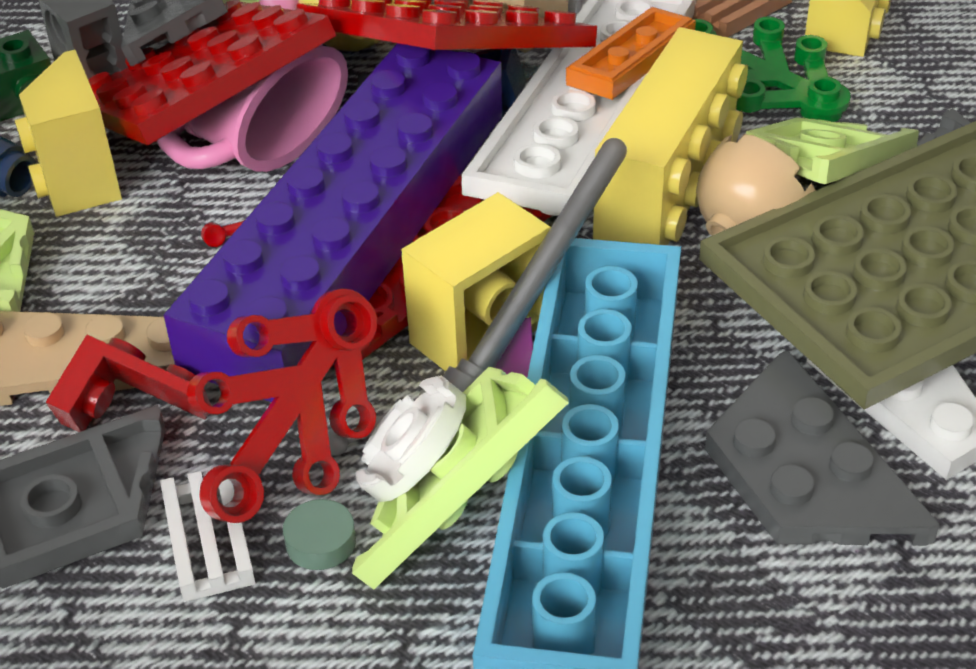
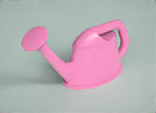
M259 0V2L265 6L281 5L283 9L296 10L298 0ZM321 44L158 139L157 143L175 163L188 169L216 167L234 158L241 165L255 172H268L281 168L297 159L337 113L347 87V62L341 52L333 47H326ZM186 129L189 134L198 138H204L212 144L203 147H192L179 135Z

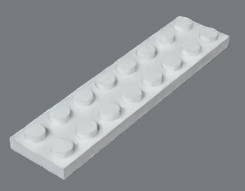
M588 0L577 14L576 22L598 25L597 46L651 7L692 18L696 0ZM595 47L553 48L463 172L462 195L485 200L499 192L521 207L537 209L547 215L558 216L595 158V149L647 74L611 100L566 85V68Z

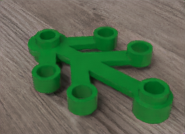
M761 17L754 22L753 42L760 47L762 58L742 50L741 64L748 66V75L743 93L740 98H737L736 109L752 113L761 109L800 108V114L803 118L830 122L838 121L850 105L851 94L847 87L842 85L837 79L828 76L824 63L827 41L816 35H804L797 39L794 60L804 67L806 76L804 78L789 71L782 47L785 30L784 22L775 17ZM693 19L696 20V31L717 35L710 22ZM765 87H778L782 90L765 91Z

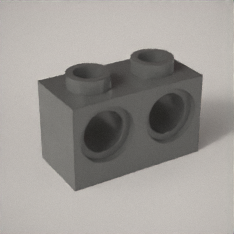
M38 0L54 61L64 52L76 50L87 79L102 72H108L109 75H112L117 71L121 72L128 68L125 63L126 57L121 49L123 38L114 2L111 0Z

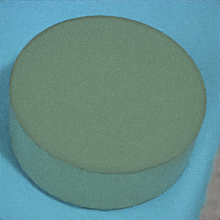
M316 499L304 502L287 515L283 524V536L287 554L295 564L305 569L325 570L343 563L352 554L356 545L354 520L351 512L344 505L333 500Z

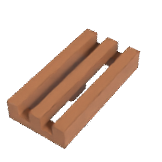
M792 0L696 1L692 18L708 21L712 24L713 30L718 36L730 37L752 25L757 19L766 17L792 3Z

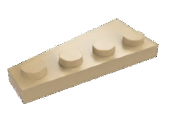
M0 311V406L12 405L13 395L47 390L51 394L87 334L107 344L111 338L124 340L145 354L146 359L144 361L166 370L170 364L175 365L164 317ZM115 379L114 381L115 391L135 388L120 380Z

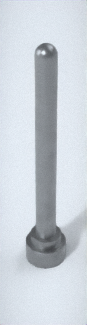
M610 138L603 143L469 360L467 361L462 358L456 368L449 366L443 377L461 392H464L488 367L495 368L626 157L627 147L622 140Z

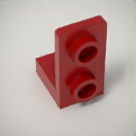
M88 334L83 339L45 402L60 424L81 432L86 430L92 418L99 419L106 412L115 393L114 381L117 379L204 420L209 415L195 411L188 402L187 388L192 378L196 376L195 374L173 364H170L166 370L144 361L146 359L145 354L124 340L111 338L107 344ZM203 389L204 400L211 406L207 393Z

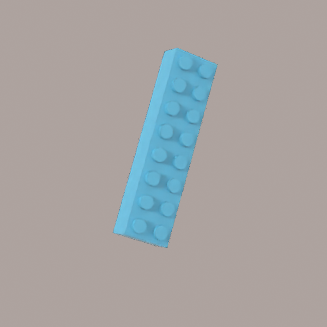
M575 238L545 286L527 378L535 385L540 379L547 380L568 398L569 403L518 451L517 458L509 470L473 651V669H639L677 304L681 246Z

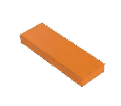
M651 7L566 68V85L613 100L649 72L679 27L695 30L696 20Z

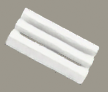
M201 471L187 474L189 483L179 486L175 485L174 477L160 480L183 601L187 602L255 585L242 522H227L237 570L223 574L212 519L205 512L200 502L199 491L203 480ZM228 479L224 480L217 490V496H221L223 505L228 504L234 496L233 484ZM191 502L194 504L208 578L196 581L180 505Z

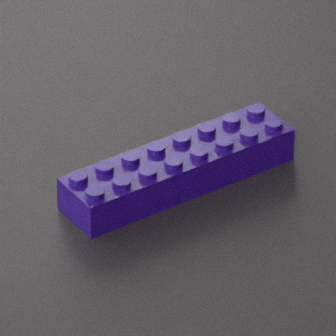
M397 43L165 312L163 316L175 365L195 375L202 372H222L228 376L295 366L313 341L273 345L272 349L264 356L240 357L230 349L227 342V331L230 324L238 317L248 315H261L271 320L311 314L316 301L325 293L336 289L354 290L369 301L402 256L401 249L412 242L502 118L501 62L481 58L471 52L433 50ZM338 311L334 317V327L336 332L342 335L346 330L347 321L345 316ZM248 324L244 329L243 339L245 344L251 349L255 348L259 342V332L253 324ZM210 380V381H209V383L218 385V384H217L215 381H213V380ZM274 398L263 399V400L272 402Z

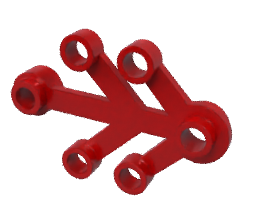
M336 289L322 295L316 301L311 314L271 320L261 315L238 317L228 328L227 342L230 349L240 357L264 356L272 349L273 345L313 342L295 366L228 376L222 372H202L192 378L187 388L188 402L195 411L202 414L218 415L227 412L233 404L274 398L230 464L214 467L203 478L199 496L201 505L209 516L220 521L241 523L251 519L259 511L264 499V488L258 475L296 418L302 456L293 467L292 477L294 484L300 491L313 495H326L336 488L340 479V469L336 460L331 456L321 384L333 363L340 400L333 405L330 411L329 421L332 430L343 438L360 439L368 436L376 424L375 409L367 398L361 352L370 344L376 333L377 316L374 308L363 295L350 289ZM338 311L345 316L347 321L346 330L342 335H339L334 327V317ZM248 324H253L259 332V342L253 349L249 348L243 339V332ZM210 380L215 381L220 388V398L213 406L208 405L203 397L205 384ZM352 406L358 410L360 416L359 423L353 430L348 427L346 422V414ZM319 462L324 474L322 481L317 486H313L309 479V471L314 463ZM228 479L234 486V496L228 504L222 505L217 498V490L219 485Z

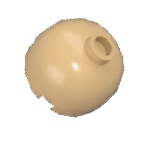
M744 134L738 142L731 141L732 135L723 139L703 166L696 187L700 212L707 222L706 229L711 236L772 209L783 208L816 191L812 183L804 191L801 184L794 177L801 168L790 156L775 145L748 134Z

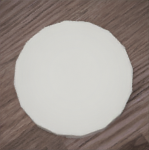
M442 375L427 378L420 382L419 386L426 392L416 400H413L408 395L402 400L399 399L379 422L364 446L361 460L368 465L367 470L362 468L356 471V481L363 490L379 502L392 501L409 491L419 482L446 451L460 427L466 411V395Z

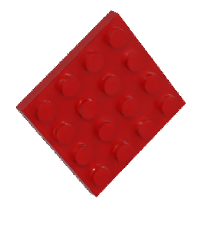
M230 0L227 2V13L195 29L175 43L169 42L157 50H154L153 47L142 49L146 57L142 62L130 66L128 60L125 59L128 68L121 72L117 71L112 75H109L108 72H102L88 79L100 107L104 127L145 145H150L337 36L328 15L305 12L304 9H283L281 5L271 7L261 5L260 2L246 3L240 0Z
M319 0L318 3H297V9H304L305 12L328 15L335 32L433 50L596 47L598 25L577 23V13L569 11L545 10L543 18L539 17V7L508 5V10L503 12V2L473 0V5H469V0H434V4H431V0H394V4H392V0H352V3L351 0Z

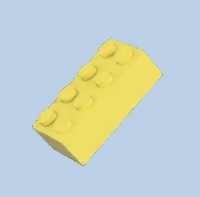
M682 27L677 29L595 149L596 156L606 140L618 138L625 143L627 154L594 207L593 239L668 245L671 240L677 242L680 239L685 228L687 211L690 206H699L696 187L703 166L725 137L732 135L731 141L736 142L741 130L743 112L736 110L737 98H740L743 93L748 75V66L741 64L743 41Z

